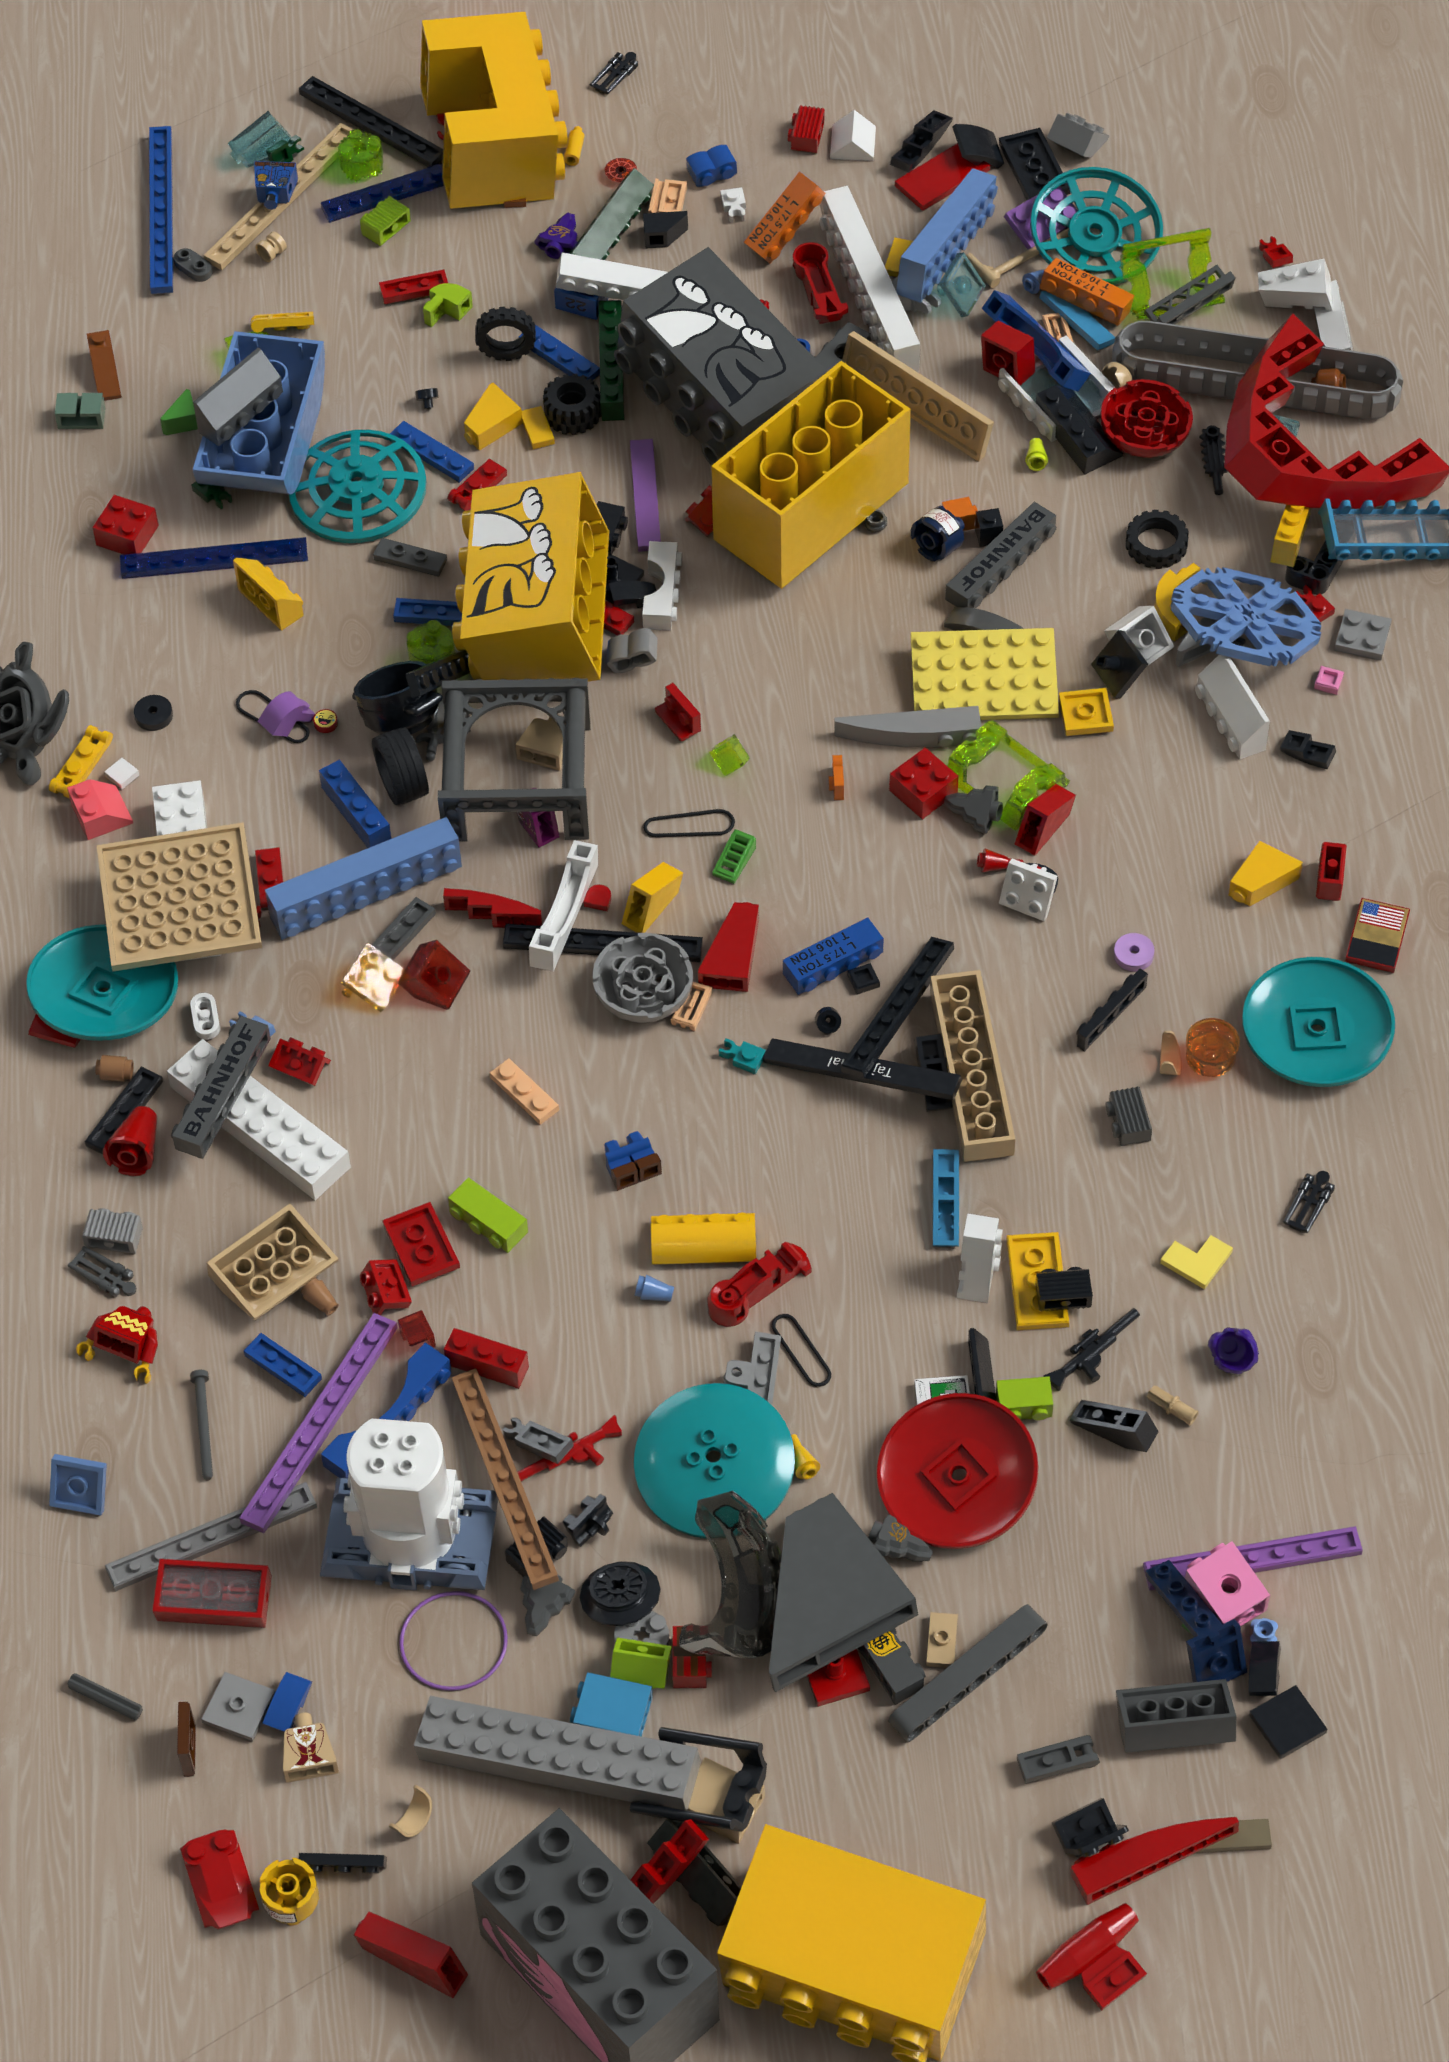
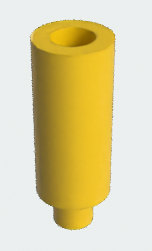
M579 126L574 127V130L569 132L564 154V162L569 166H575L579 163L585 137L582 128Z

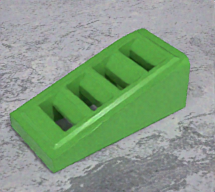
M735 829L712 875L735 884L756 849V838ZM728 859H732V860H734V861H737L738 864L735 863V862H732V861H730V860H728ZM726 866L728 868H731L734 870V872L723 869V867Z

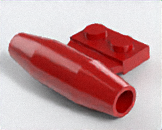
M1124 1903L1095 1918L1061 1944L1036 1971V1975L1043 1986L1048 1990H1052L1081 1975L1084 1990L1102 2011L1146 1977V1971L1129 1951L1117 1946L1139 1922L1134 1910Z

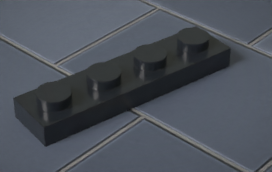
M1140 968L1134 975L1130 974L1125 979L1123 986L1118 991L1115 990L1111 993L1107 1003L1095 1010L1088 1023L1084 1022L1080 1025L1076 1033L1078 1035V1048L1085 1052L1147 987V972Z

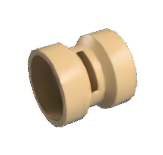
M273 231L267 235L266 240L258 242L255 248L258 255L269 263L275 259L277 253L281 254L284 252L287 245L282 236Z

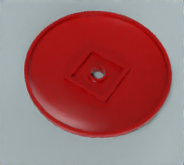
M969 1393L945 1394L933 1397L914 1406L891 1428L879 1453L877 1463L878 1488L889 1515L895 1517L898 1523L907 1527L911 1535L923 1540L928 1545L939 1548H971L990 1542L1003 1535L1024 1515L1037 1487L1038 1456L1029 1431L1010 1409L993 1399ZM957 1469H964L967 1473L964 1479L957 1481L952 1478L953 1472Z

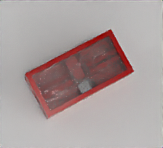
M159 1559L153 1613L157 1621L266 1628L272 1574L268 1565Z

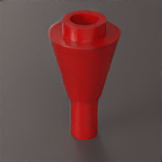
M984 848L982 853H978L977 867H981V872L1007 869L1011 858Z

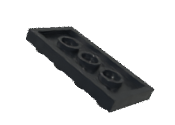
M1041 128L999 138V146L1026 200L1038 195L1049 181L1063 173ZM1067 183L1060 185L1066 195L1070 194Z

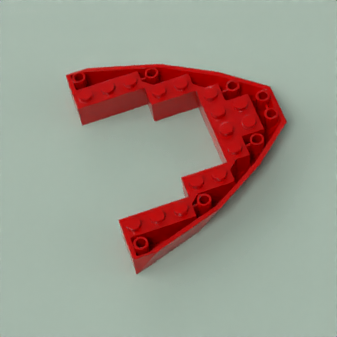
M1292 313L1269 338L1238 383L1226 429L1224 468L1256 500L1305 506L1306 508H1321L1325 499H1330L1331 507L1334 509H1338L1344 500L1350 501L1351 509H1360L1366 500H1372L1373 506L1378 507L1385 505L1389 500H1394L1397 503L1425 497L1442 487L1449 475V466L1421 438L1376 466L1358 450L1335 466L1327 469L1272 414L1287 403L1295 388L1287 378L1315 362L1324 346V343Z

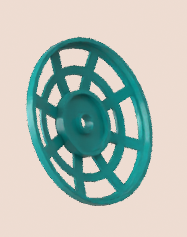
M1081 167L1056 176L1040 191L1031 212L1030 228L1032 239L1038 252L1049 265L1053 259L1045 251L1056 249L1057 253L1064 260L1081 270L1092 272L1111 271L1116 278L1102 280L1112 285L1126 282L1145 271L1158 254L1163 239L1162 215L1151 194L1133 178L1108 168ZM1100 178L1110 180L1111 184L1107 193L1095 190L1080 192L1076 179ZM1064 183L1068 184L1071 195L1063 199L1054 210L1043 204L1045 198L1053 190ZM1119 185L1125 186L1135 193L1144 202L1146 208L1135 213L1126 202L1116 197ZM1096 198L1104 201L1101 207H1086L1083 199ZM1075 202L1078 211L1071 219L1060 214L1065 207ZM1112 203L1121 208L1127 214V217L1119 220L1110 211ZM1038 212L1051 218L1049 222L1051 241L1039 242L1036 229ZM1150 215L1155 227V242L1153 246L1140 244L1142 231L1139 221ZM1056 222L1068 227L1069 237L1057 239ZM1133 225L1134 242L1121 239L1122 228ZM1096 228L1101 233L1094 235L1090 232V229ZM1073 245L1081 252L1078 261L1070 257L1062 248ZM1117 247L1130 250L1125 257L1115 262L1110 254ZM1136 252L1150 254L1143 265L1130 274L1125 275L1119 268L1128 263L1135 256ZM1090 256H1102L1107 265L1092 266L1086 263Z
M369 429L351 430L329 436L308 450L306 461L310 457L318 460L311 468L308 480L300 482L295 492L289 494L290 504L295 516L310 532L334 542L363 543L386 537L407 524L423 503L427 480L420 456L404 440L382 431ZM360 437L382 438L394 443L385 447L374 442L360 441ZM351 438V442L337 445L325 453L320 451L321 448L333 442ZM360 447L379 450V452L372 457L360 455ZM350 448V456L340 460L331 456L338 451ZM401 448L407 450L414 458L418 473L404 471L400 459L394 452ZM388 456L393 461L397 471H383L379 462ZM323 462L332 467L328 476L315 478ZM354 477L362 478L360 481H351ZM384 479H397L390 495L382 491ZM404 480L418 481L415 496L404 510L395 501L402 491ZM329 484L331 495L323 501L315 487ZM309 489L312 500L319 507L311 518L300 507L296 498V492ZM375 497L381 501V503L365 510L361 508L362 503H366ZM339 500L343 503L352 504V511L339 510L332 506ZM386 508H389L397 515L392 521L382 526L363 531L362 518L376 515ZM326 513L338 518L353 519V532L333 530L318 523Z

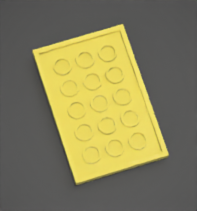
M1054 628L911 632L914 711L978 706L980 720L1059 718Z

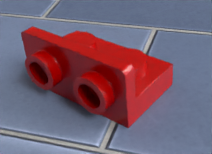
M674 683L665 687V702L655 707V713L680 741H684L701 731V715Z
M291 1037L288 1041L280 1038L268 1066L315 1086L324 1064H330L331 1061L324 1057L326 1052L313 1046L310 1050L302 1048L304 1043Z
M397 1259L368 1261L360 1274V1283L365 1289L368 1306L372 1309L373 1314L382 1315L385 1309L409 1308L412 1300Z

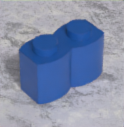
M718 145L708 151L696 152L686 158L687 170L696 187L708 186L716 180L729 179L737 174V162L727 145Z

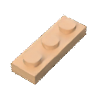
M509 1058L490 1072V1078L539 1125L559 1111V1105Z

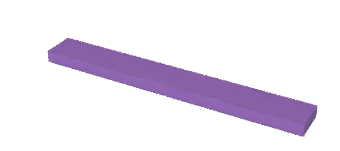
M1356 1526L1236 1546L1254 1573L1362 1555L1363 1552ZM1206 1551L1147 1561L1143 1563L1144 1572L1170 1560L1185 1578L1186 1570L1189 1569L1187 1566L1193 1560L1199 1557L1203 1560L1211 1555V1553ZM1146 1577L1149 1590H1155Z

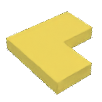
M1210 1235L1198 1253L1174 1241L1161 1258L1160 1264L1205 1290L1232 1254L1233 1248Z

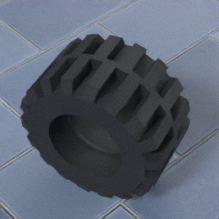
M564 374L563 377L560 378L558 376L554 378V382L550 381L547 384L548 387H545L543 395L544 413L549 426L553 427V430L556 432L562 431V434L566 435L567 433L577 435L576 433L578 432L581 434L585 433L586 429L591 430L594 428V424L599 422L601 417L600 391L597 384L594 385L592 379L587 380V376L584 375L580 377L578 374L571 376Z

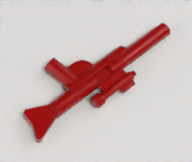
M613 1415L600 1429L577 1440L576 1432L570 1433L568 1437L572 1439L574 1446L558 1464L542 1458L517 1471L520 1480L523 1481L546 1468L550 1471L571 1459L576 1463H582L590 1459L595 1465H600L604 1461V1457L594 1449L593 1444L604 1438L622 1436V1430L617 1423L616 1415Z

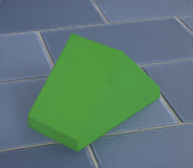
M186 389L160 418L163 434L172 435L198 430L190 390Z

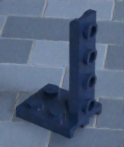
M1170 1560L1145 1570L1148 1581L1194 1636V1638L1186 1641L1192 1681L1201 1682L1226 1679L1228 1682L1247 1673L1239 1623L1233 1619L1222 1624Z

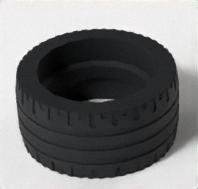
M399 728L372 738L376 765L384 787L394 805L405 804L429 794L425 768L417 746L407 728Z

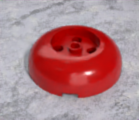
M1132 380L1126 382V385L1118 389L1113 388L1106 395L1101 407V425L1109 441L1119 450L1136 457L1155 458L1175 451L1187 439L1193 422L1192 408L1189 402H1185L1179 395L1180 392L1168 384L1155 380Z

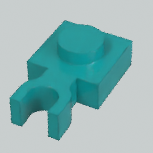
M725 1038L724 1046L730 1049L724 1050L720 1048L719 1056L725 1059L732 1058L733 1066L756 1075L764 1061L763 1057L766 1050L743 1041L741 1046H737L734 1041Z

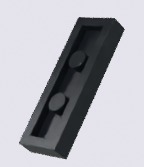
M299 1853V1859L306 1862L313 1872H323V1867H334V1872L351 1873V1867L362 1868V1873H379V1868H387V1857L385 1855Z

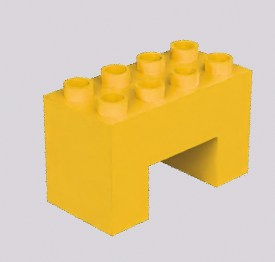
M526 12L422 20L420 89L427 116L445 113L442 178L450 209L504 204L505 201L526 198V202L554 199L555 181L565 179L564 157L562 153H557V148L567 147V128L565 121L554 120V117L559 116L558 94L556 90H546L545 86H550L551 84L548 59L538 60L537 56L543 53L542 35L540 29H530Z

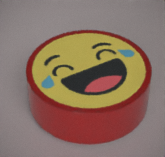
M320 710L313 717L314 727L320 733H330L338 726L337 715L332 710Z

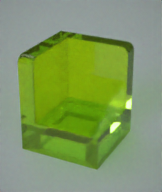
M735 734L716 744L709 752L725 776L744 766L750 759Z

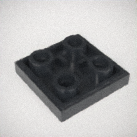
M1297 1685L1249 1712V1716L1280 1759L1323 1736L1328 1730Z

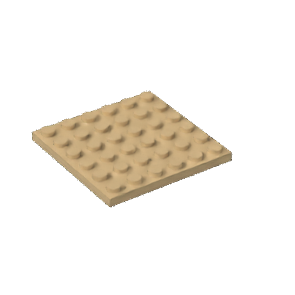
M244 822L96 845L112 971L262 948Z

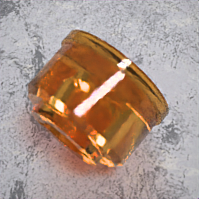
M1206 1018L1194 1023L1186 1036V1060L1193 1071L1207 1077L1221 1076L1230 1071L1235 1064L1236 1054L1240 1045V1038L1236 1029L1228 1022L1217 1018Z

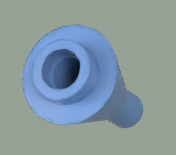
M1044 269L1027 273L1023 276L1022 282L1025 290L1031 294L1039 292Z

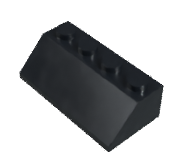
M1054 385L1037 393L1035 403L1056 425L1055 438L1084 475L1123 456V452L1109 441L1100 423L1074 390Z

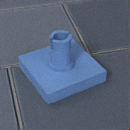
M54 1454L51 1459L49 1506L101 1516L105 1506L107 1463Z

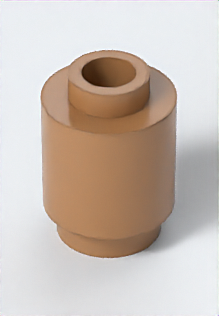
M102 1055L101 1060L97 1059L95 1073L100 1076V1080L125 1082L133 1077L134 1061L129 1060L127 1057Z

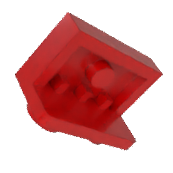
M711 485L700 494L703 499L698 504L694 501L685 511L688 516L684 519L687 523L690 521L706 537L713 531Z

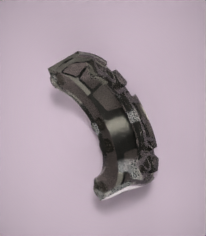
M734 1491L698 1500L695 1521L709 1540L718 1561L721 1575V1600L718 1611L711 1622L704 1626L691 1623L682 1627L679 1646L689 1652L703 1655L746 1659L764 1656L771 1652L780 1575L779 1563H781L782 1557L776 1541H771L765 1530L768 1525L762 1516Z

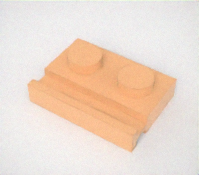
M655 178L648 213L682 211L687 191V181L665 179V182Z

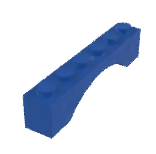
M994 290L982 309L995 322L1001 321L1033 337L1034 353L1044 363L1049 374L1062 387L1078 392L1091 373L1010 295Z
M425 1342L408 1360V1373L405 1385L398 1399L379 1419L410 1421L416 1414L417 1408L423 1402H428L434 1390L449 1379L451 1375L450 1359ZM356 1431L338 1435L321 1453L323 1467L339 1478L348 1479L347 1449Z

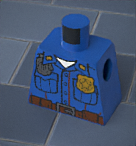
M254 161L258 202L264 203V206L270 210L276 209L278 203L287 204L298 181L296 162Z

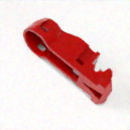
M814 242L803 243L795 248L793 252V267L796 276L803 281L810 305L813 306L815 319L818 320L819 324L841 320L843 315L848 313L849 307L847 303L840 302L828 271L827 249Z
M784 1242L775 1256L769 1250H766L764 1257L760 1260L757 1258L753 1259L743 1266L731 1279L716 1283L707 1297L708 1314L711 1320L725 1327L736 1326L742 1323L747 1318L749 1309L798 1274L802 1273L806 1277L812 1273L807 1254L801 1247ZM778 1277V1281L773 1284V1280ZM743 1311V1314L740 1317L736 1318V1316Z

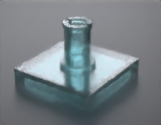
M963 252L956 254L942 280L937 285V290L941 296L947 295L961 317L969 316L986 285Z

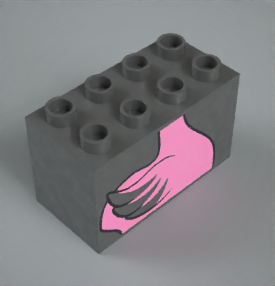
M560 1808L472 1882L480 1935L600 2062H674L720 2020L717 1969Z

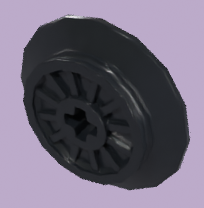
M619 1561L604 1565L591 1573L582 1584L579 1598L583 1611L593 1621L608 1626H623L635 1623L650 1614L659 1601L661 1588L657 1576L648 1567L636 1562Z

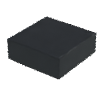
M871 963L847 971V976L857 995L880 987V981Z

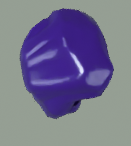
M1227 1327L1223 1332L1212 1334L1208 1340V1347L1214 1357V1365L1226 1373L1240 1375L1251 1370L1258 1362L1259 1351L1257 1342L1248 1329Z

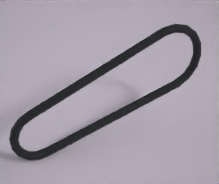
M257 690L245 691L236 700L237 709L242 714L258 722V718L240 707L241 698L247 694H257L269 703L272 700ZM296 721L298 725L306 730L305 737L299 740L292 739L289 736L282 737L293 743H301L307 740L310 731L302 722Z
M713 809L652 817L646 820L643 828L645 833L651 837L723 835L733 829L735 819L729 811ZM710 813H724L731 819L730 827L720 832L655 834L647 829V825L651 821Z

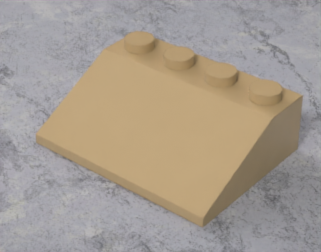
M288 1204L207 1262L208 1276L218 1288L252 1319L257 1320L335 1264L338 1258L291 1204Z

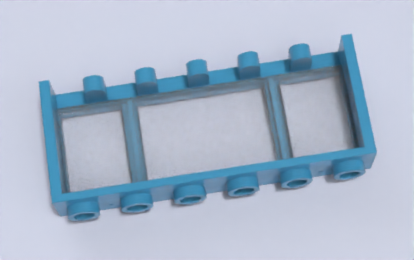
M1325 499L1318 511V514L1321 516L1327 543L1328 559H1338L1341 561L1347 559H1449V509H1440L1438 500L1431 501L1427 509H1418L1416 500L1409 501L1404 509H1396L1394 500L1387 501L1382 509H1374L1372 500L1364 501L1360 509H1351L1349 500L1342 501L1338 509H1332L1330 499Z

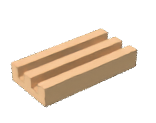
M1059 313L1042 315L1044 328L1051 336H1053L1049 320L1052 321L1057 341L1059 342V339L1062 338L1056 320L1060 318L1065 336L1067 335L1073 342L1068 323L1062 316L1060 317Z
M693 982L691 991L693 988L696 991L684 1018L680 1017L688 998L674 1012L671 1024L675 1026L680 1024L682 1028L687 1026L690 1027V1030L695 1031L712 994V987ZM704 991V994L700 1000V1003L696 1009V1012L692 1020H689L696 1006V1003L700 997L701 992Z

